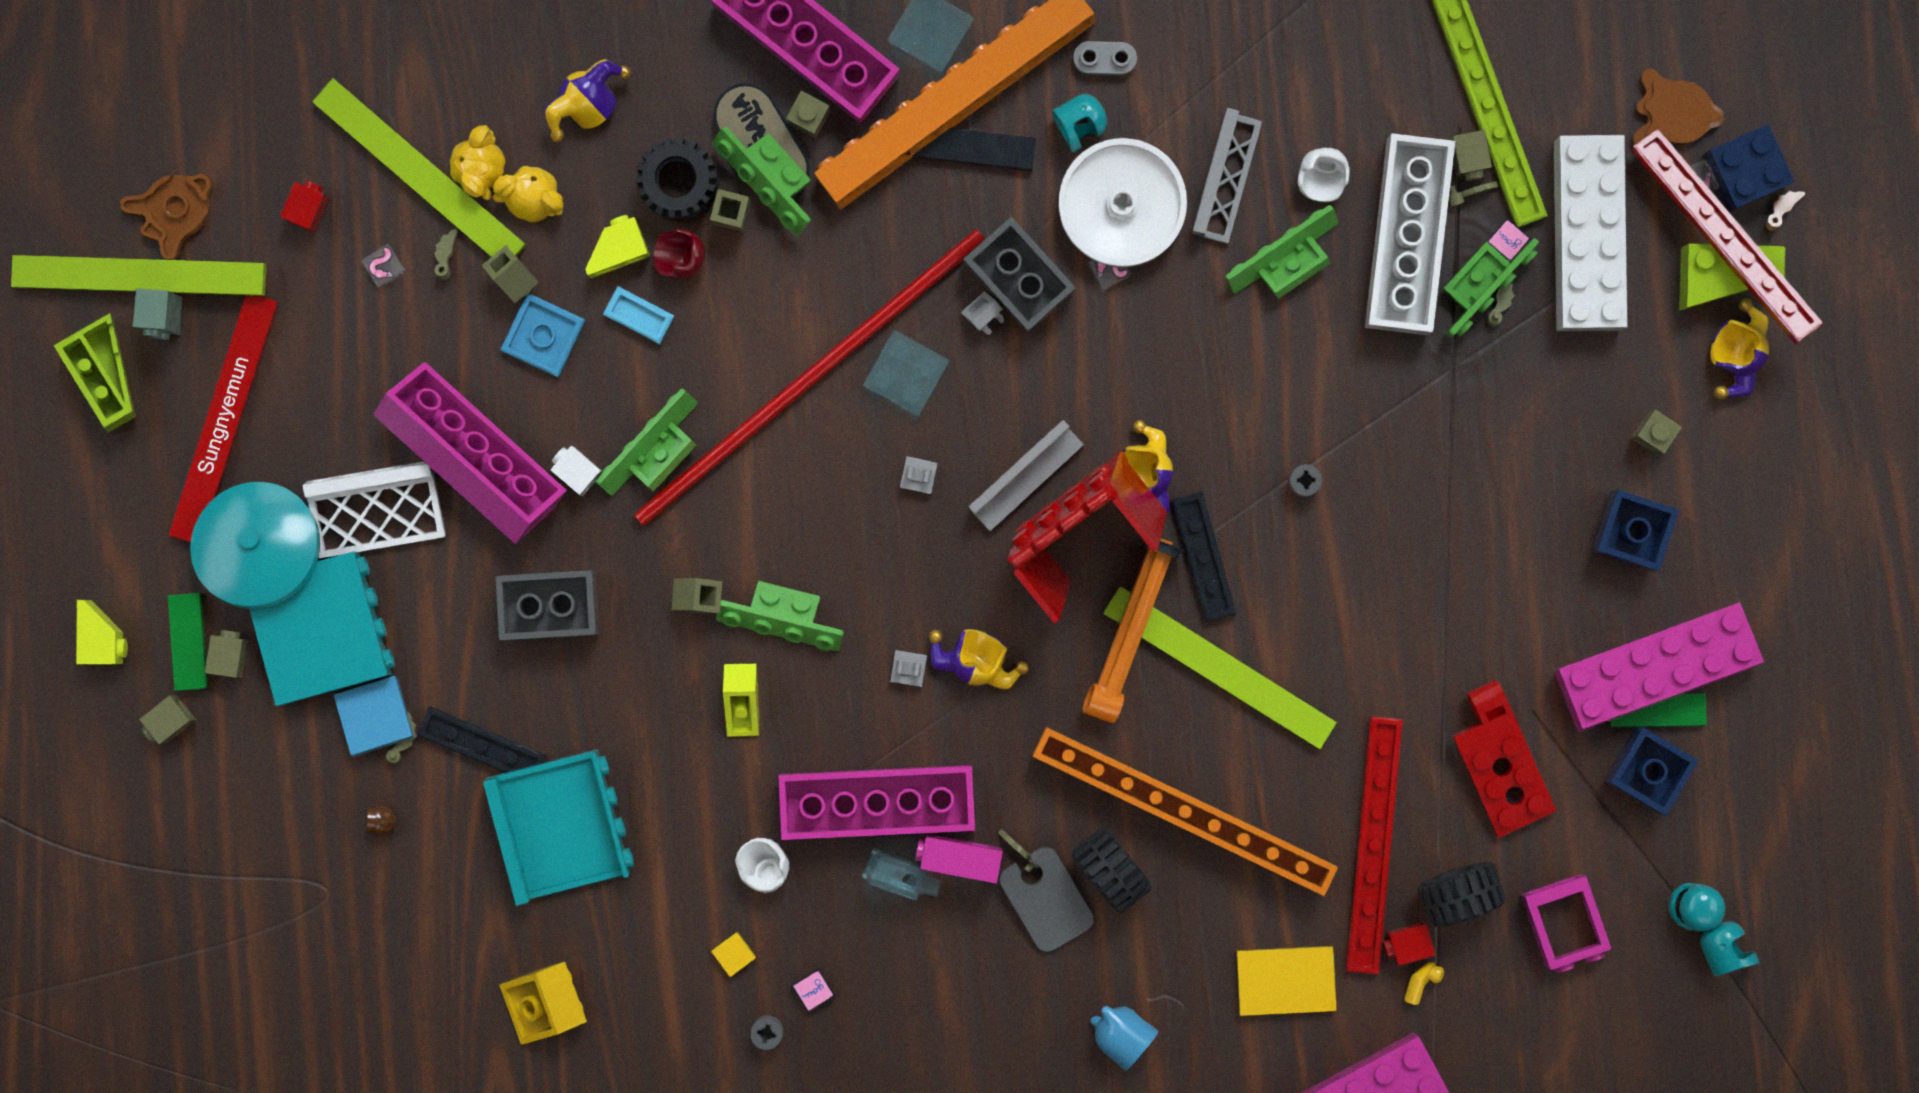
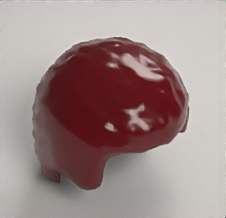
M684 229L664 232L658 237L653 256L654 269L658 274L676 280L690 279L699 273L703 266L705 248L700 237L694 232Z

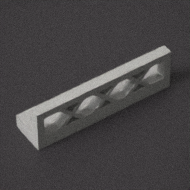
M1227 108L1224 114L1191 232L1192 235L1224 244L1229 243L1262 121L1239 115L1240 111ZM1236 122L1254 127L1251 139L1240 145L1233 135ZM1232 141L1235 148L1229 151V147ZM1249 145L1245 156V154L1242 151V148ZM1238 152L1244 162L1243 168L1230 175L1225 166L1226 158ZM1224 172L1226 179L1220 181L1222 173ZM1240 176L1238 186H1236L1233 179ZM1229 182L1235 192L1234 200L1222 206L1216 196L1218 187ZM1215 202L1218 209L1212 212V208ZM1232 206L1228 217L1225 209ZM1219 212L1227 223L1224 235L1206 231L1210 217Z
M1062 420L969 506V509L991 531L1084 444L1069 429V425Z

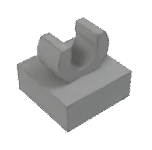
M985 291L961 312L975 328L984 331L988 335L992 333L987 326L989 321L995 318L1001 324L1004 322L1003 316L999 313L1003 309Z
M906 456L900 488L931 494L938 463Z
M895 650L890 682L922 687L927 655Z

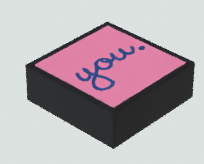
M1506 218L1486 242L1511 262L1531 238L1511 220Z
M817 968L791 985L808 1013L836 995L820 968Z

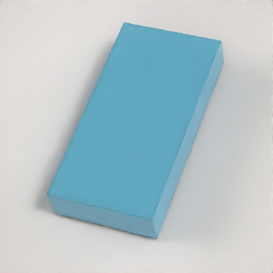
M619 286L603 313L606 317L658 344H661L675 318L674 315Z

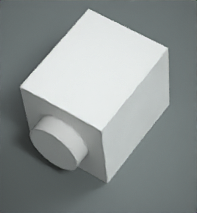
M570 446L568 450L563 447L552 459L555 465L551 468V471L581 496L585 495L602 473L600 468L573 446Z

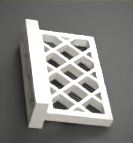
M422 461L307 481L303 484L305 498L307 497L309 509L314 515L319 528V558L445 537L446 532L435 481V471L426 462ZM428 482L430 496L423 505L408 493L415 484ZM409 485L405 492L399 488L401 486ZM391 488L402 496L393 510L377 500L384 489ZM377 491L374 497L367 492ZM354 494H360L370 501L361 515L345 505ZM346 496L343 502L336 499L337 497ZM405 498L420 508V511L411 523L396 513ZM328 499L339 506L330 521L318 513L316 501ZM431 501H432L433 511L427 507L428 504H429ZM373 504L389 514L380 528L364 518ZM342 509L357 519L349 533L333 524ZM424 511L435 518L437 531L425 533L415 526V523ZM392 517L408 527L402 537L393 538L383 531ZM320 521L326 525L323 531L321 529ZM361 522L376 532L369 543L362 544L352 537V534ZM329 527L345 538L339 548L325 549L323 536ZM410 530H413L417 533L415 535L407 536ZM379 535H381L382 537H384V538L386 539V540L376 541V539L379 537ZM348 540L355 544L351 546H345Z

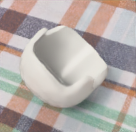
M1321 148L1308 152L1303 158L1299 169L1298 186L1300 192L1308 199L1318 202H1332L1340 197L1349 181V165L1346 157L1339 150L1333 148Z
M766 838L751 839L741 846L737 852L735 862L740 878L753 890L763 892L764 894L773 892L781 887L786 880L789 871V860L783 849L773 840Z

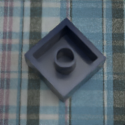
M1769 124L1710 149L1702 155L1708 170L1712 172V179L1728 212L1795 182Z
M1619 489L1610 492L1591 552L1651 572L1659 571L1679 510Z
M1636 726L1604 782L1654 812L1667 816L1699 760L1644 727Z

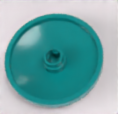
M267 482L240 484L216 496L200 514L191 537L192 564L202 584L221 601L244 609L271 607L295 595L311 577L320 553L319 528L308 506L290 490Z

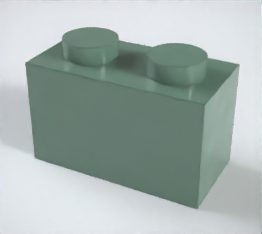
M136 288L133 327L142 330V335L150 336L151 339L169 340L170 335H180L183 297L170 291Z

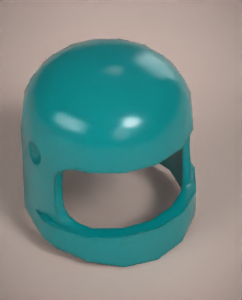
M1080 94L1052 110L1053 118L1068 143L1072 154L1081 149L1079 141L1081 138L1088 134H1094L1099 137L1106 130V112L1101 103L1092 95ZM1083 118L1088 120V123L1075 125Z
M1699 883L1681 884L1672 892L1669 898L1668 910L1671 918L1677 925L1687 930L1708 931L1714 929L1725 916L1726 906L1723 897L1717 890ZM1688 889L1680 901L1679 912L1684 921L1682 923L1677 917L1675 903L1679 893Z
M1721 922L1714 929L1704 931L1701 935L1700 946L1713 976L1723 975L1760 962L1755 951L1744 953L1739 950L1735 939L1744 935L1745 932L1735 922Z

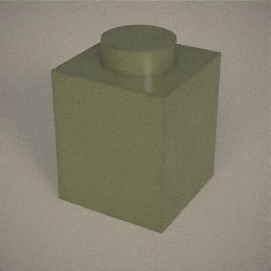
M800 91L786 117L787 123L816 139L831 112L830 106Z
M1485 130L1453 136L1450 140L1455 141L1453 165L1456 178L1465 176L1466 181L1484 178V172L1492 168Z
M718 189L710 217L711 223L716 226L744 232L751 205L750 198Z
M507 245L482 265L490 277L514 303L526 296L539 283Z
M1655 409L1647 412L1631 436V439L1658 456L1665 454L1682 427Z
M674 578L671 610L690 613H720L722 581L700 578Z
M221 630V635H211L205 673L243 678L249 640L240 639L241 632Z
M169 695L139 719L144 725L142 731L152 743L157 741L159 745L167 744L196 721L195 717L177 695Z

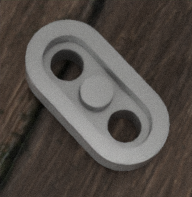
M1083 42L1075 49L1073 56L1075 68L1085 75L1124 76L1132 72L1137 62L1135 49L1125 42ZM1086 52H1092L1095 55V60L1087 62L1084 60L1083 55ZM1124 53L1127 56V61L1124 63L1117 62L1115 59L1116 54Z

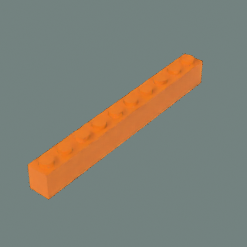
M1049 0L1040 7L1034 6L1023 15V20L1015 26L1011 24L1003 28L998 33V38L989 45L984 43L972 52V57L963 64L958 62L951 66L944 78L937 83L936 81L928 83L920 91L921 95L912 101L906 100L895 109V114L887 120L880 119L869 128L870 132L861 139L857 137L849 141L844 146V151L835 158L831 156L823 160L818 165V170L814 172L817 180L837 207L842 210L913 157L912 155L949 128L959 124L1095 24L1094 12L1085 0Z
M1045 727L1032 754L1033 757L1323 896H1325L1338 869L1336 865L1048 727Z

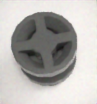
M1300 465L1293 469L1289 475V488L1297 496H1311L1321 487V473L1313 465Z
M765 1015L759 1017L754 1022L750 1037L756 1047L762 1050H770L780 1043L784 1028L776 1017Z

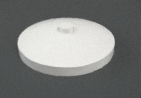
M1128 138L1106 140L1091 146L1081 153L1068 168L1059 193L1060 219L1070 241L1090 259L1113 267L1137 266L1161 255L1178 236L1187 209L1185 185L1179 170L1171 159L1161 150L1146 142Z

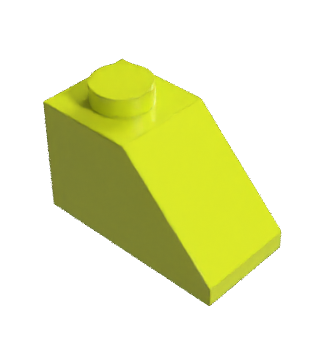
M628 215L617 217L610 221L611 226L604 228L585 269L590 278L650 257L635 217L630 219Z
M77 600L76 664H123V658H126L128 652L127 640L123 638V632L92 600Z
M724 664L723 698L727 737L759 736L756 664Z

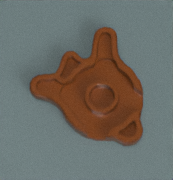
M1652 68L1646 69L1641 74L1640 81L1645 89V95L1637 103L1635 109L1638 114L1646 116L1648 121L1647 124L1633 134L1632 142L1634 145L1657 129L1670 144L1685 145L1699 139L1709 129L1716 128L1722 124L1724 120L1723 111L1714 105L1707 92L1699 85L1684 80H1668Z
M170 174L153 183L145 193L122 198L120 208L128 215L144 216L146 222L140 229L141 234L146 238L158 241L160 254L163 259L176 260L179 257L184 241L189 236L197 233L208 218L210 193L213 189V183L204 174L194 176Z

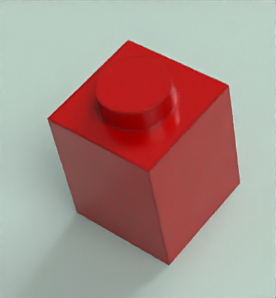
M306 180L304 185L294 182L280 218L315 233L330 198L322 193L324 188Z
M1424 922L1386 932L1388 940L1383 941L1388 960L1394 959L1398 966L1436 955L1428 926Z

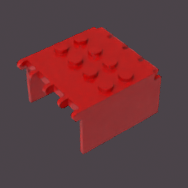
M1122 450L1118 451L1115 456L1103 465L1095 468L1092 473L1080 482L1068 488L1065 493L1053 502L1045 505L1042 510L1030 519L1022 522L1015 530L1016 536L1012 539L1013 544L1007 560L1015 569V576L1054 624L1060 620L1072 581L1045 548L1063 536L1066 531H1070L1089 517L1092 512L1097 511L1109 501H1113L1150 549L1154 552L1159 547L1167 511L1128 463V458Z

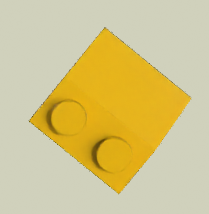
M565 961L499 985L521 1045L558 1035L587 1022L583 1006L578 999L571 973L568 971Z

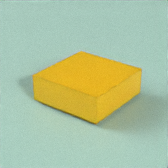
M738 931L711 951L730 977L756 958Z

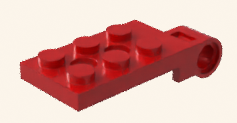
M1493 680L1466 693L1470 706L1480 723L1452 735V738L1496 836L1500 838L1556 812L1554 803L1499 682ZM1499 758H1506L1509 762L1507 772L1501 775L1495 774L1493 771L1494 762ZM1520 787L1522 791L1520 800L1515 803L1507 802L1506 792L1508 789Z

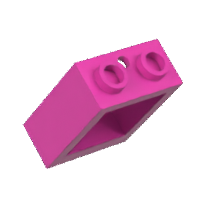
M927 834L926 840H919L915 860L921 861L920 869L997 883L1003 850L1001 847Z
M1578 874L1520 894L1544 965L1549 970L1555 969L1556 973L1564 972L1575 967L1573 962L1585 959L1586 962L1596 961L1605 957V951L1611 950L1585 875ZM1580 892L1598 943L1555 957L1537 906Z

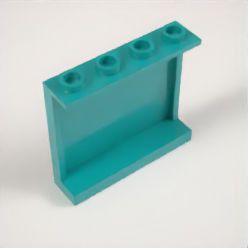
M353 551L318 561L307 583L295 595L271 607L250 609L276 706H283L294 701L393 675L391 668L395 667L394 657L390 649L386 650L383 637L387 636L386 628L382 618L377 619L374 606H378L377 595L373 587L369 588L366 575H370L368 562L365 556L360 557L359 552Z
M598 749L486 777L483 781L516 906L529 903L532 898L622 875L624 878L629 877L630 867H634V860L630 848H624L622 837L626 836L622 817L616 818L613 807L618 805L616 792L613 786L608 787L605 775L610 774L608 762L605 755L600 757Z

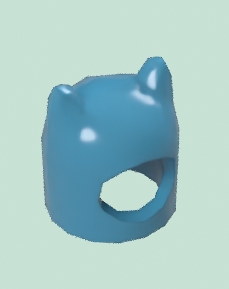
M1105 1006L1101 1010L1103 1017L1094 1016L1090 1021L1095 1028V1042L1104 1054L1124 1071H1127L1142 1055L1159 1031L1144 1021L1133 1009L1126 1006L1114 1009Z

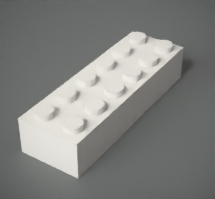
M1393 133L1387 138L1365 328L1419 335H1429L1433 332L1455 141Z
M1624 135L1559 136L1554 141L1556 331H1620L1627 328Z

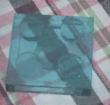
M911 0L887 42L943 74L975 18L946 0Z
M893 330L863 386L919 417L950 360Z

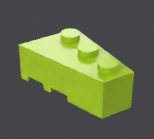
M1689 243L1681 248L1679 311L1749 291L1710 244ZM1758 246L1784 277L1785 247Z
M110 313L53 345L107 433L136 417L115 322Z

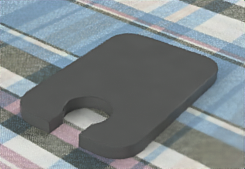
M1041 847L1029 854L1034 863L1042 869V876L1038 882L1034 884L1024 882L1021 879V871L1016 862L1001 872L999 881L1037 947L1042 951L1050 952L1091 928L1093 915L1057 853L1050 847Z

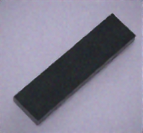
M949 128L912 155V158L1032 171L1036 138Z
M1203 491L1172 499L1171 502L1205 623L1237 614Z
M433 706L428 707L417 733L419 737L505 773L545 763L548 756Z

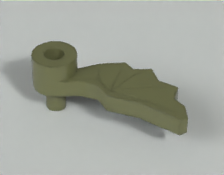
M1498 181L1473 187L1457 193L1455 185L1450 186L1451 195H1449V202L1451 207L1465 203L1464 197L1499 187Z
M456 229L451 230L447 235H442L441 241L435 245L437 250L434 254L439 264L436 265L434 271L441 280H446L451 275L448 263L449 258L453 255L454 244L458 235V230Z
M1510 283L1504 290L1498 287L1495 295L1497 304L1495 309L1486 318L1488 325L1492 327L1497 326L1502 321L1501 312L1512 305L1511 300L1515 296L1512 292L1513 284Z
M409 712L407 713L414 738L398 742L387 752L386 758L391 764L400 762L401 754L399 752L411 747L413 740L417 738L415 734L417 725L412 722V716Z
M1003 829L998 832L1004 840L1029 861L1028 865L1024 868L1027 872H1030L1034 866L1037 869L1039 868V865L1034 863L1029 853Z

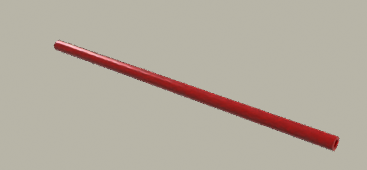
M977 229L970 233L634 513L637 520L643 526L649 523L962 262L967 255L985 240L982 234Z

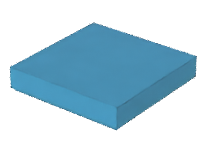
M528 293L500 350L559 378L586 320Z
M396 676L334 695L351 756L355 757L414 738Z

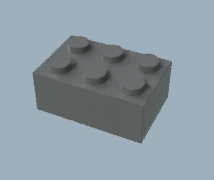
M1012 216L963 259L965 266L1027 334L1073 294L1076 289Z
M585 570L495 576L499 640L600 635L596 571Z

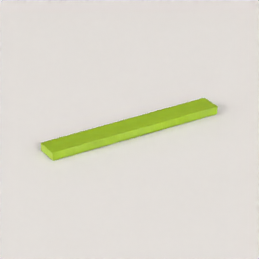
M1431 0L1479 130H1485L1490 159L1514 224L1517 227H1521L1546 218L1548 216L1468 1Z
M334 78L312 101L491 257L505 245L516 256L526 246L524 242Z
M12 255L11 287L136 292L137 288L187 294L265 296L267 264Z
M1120 586L1103 614L1120 624L1131 593ZM1154 607L1152 608L1141 638L1316 748L1321 749L1336 725V721Z

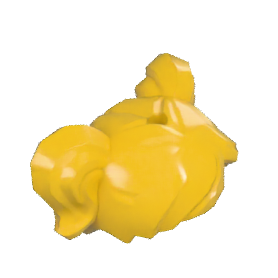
M481 125L472 129L469 140L460 142L454 147L450 159V175L455 182L461 184L464 191L475 198L482 196L483 199L489 200L491 198L490 188H493L495 181L500 176H503L506 162L503 152L495 145L493 131L487 125Z
M523 166L514 175L500 176L493 185L495 193L493 200L495 202H505L509 211L519 219H524L528 222H539L547 216H559L563 212V198L557 193V182L550 173L541 168Z

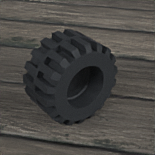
M678 137L677 140L663 139V143L658 145L656 142L651 146L652 150L649 152L645 151L642 155V163H638V176H636L638 192L647 207L657 216L660 215L669 221L673 219L678 222H685L687 218L693 220L698 217L697 214L700 212L705 213L709 209L708 205L710 202L713 203L716 198L715 192L718 190L719 185L717 170L708 153L703 147H699L697 143L691 140L688 142L684 138ZM677 162L686 163L695 171V186L687 195L673 198L665 195L659 186L660 174L670 164Z
M1102 827L1071 851L1074 862L1109 905L1120 914H1123L1152 890L1150 881L1113 835Z
M1478 862L1462 866L1429 878L1417 887L1429 925L1435 927L1449 926L1474 919L1498 909L1507 900L1497 870L1492 862Z

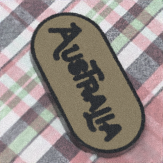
M742 83L731 86L719 96L713 114L718 132L727 126L747 149L769 133L809 177L810 165L808 158L767 91L754 84ZM802 189L800 192L794 195L792 199L796 198L799 194H801L804 189Z

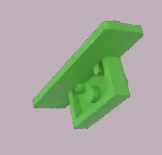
M727 126L723 127L712 141V145L716 148L717 153L728 161L737 171L740 179L756 192L761 202L776 214L786 229L790 230L796 237L800 235L811 219L792 197L804 189L811 179L769 133L747 149Z
M1328 205L1324 209L1315 211L1308 220L1297 227L1287 230L1283 237L1271 245L1262 247L1248 261L1233 267L1230 273L1225 276L1233 294H1237L1261 277L1276 298L1279 299L1329 265L1328 256L1315 240L1338 225L1339 222L1333 207Z
M1536 238L1529 241L1511 262L1488 242H1485L1442 289L1465 310L1463 315L1445 333L1448 338L1453 337L1455 334L1461 337L1473 324L1469 318L1477 310L1483 313L1495 300L1491 294L1498 287L1504 290L1513 281L1516 275L1512 271L1520 263L1525 267L1538 252L1534 247L1539 243Z
M683 388L677 394L671 396L664 408L646 423L645 428L633 441L624 447L623 452L612 464L604 468L596 483L610 495H614L634 473L648 488L654 491L697 445L677 426L697 406L698 402Z
M758 581L751 607L721 600L720 613H717L716 616L717 621L723 622L730 627L739 626L751 629L761 635L770 634L785 638L793 643L802 642L814 645L825 651H840L844 633L842 630L814 623L820 596Z

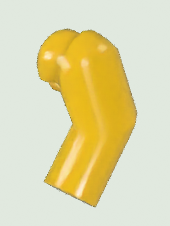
M1433 962L1422 966L1411 976L1404 1000L1410 1004L1418 1005L1425 985L1429 981L1435 984L1441 982L1444 976V969L1436 966V963Z

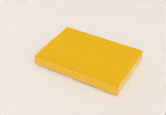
M1333 946L1236 951L1240 1016L1336 1011Z

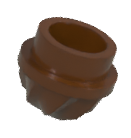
M376 804V808L367 807L366 833H375V837L389 833L396 823V818L391 809Z

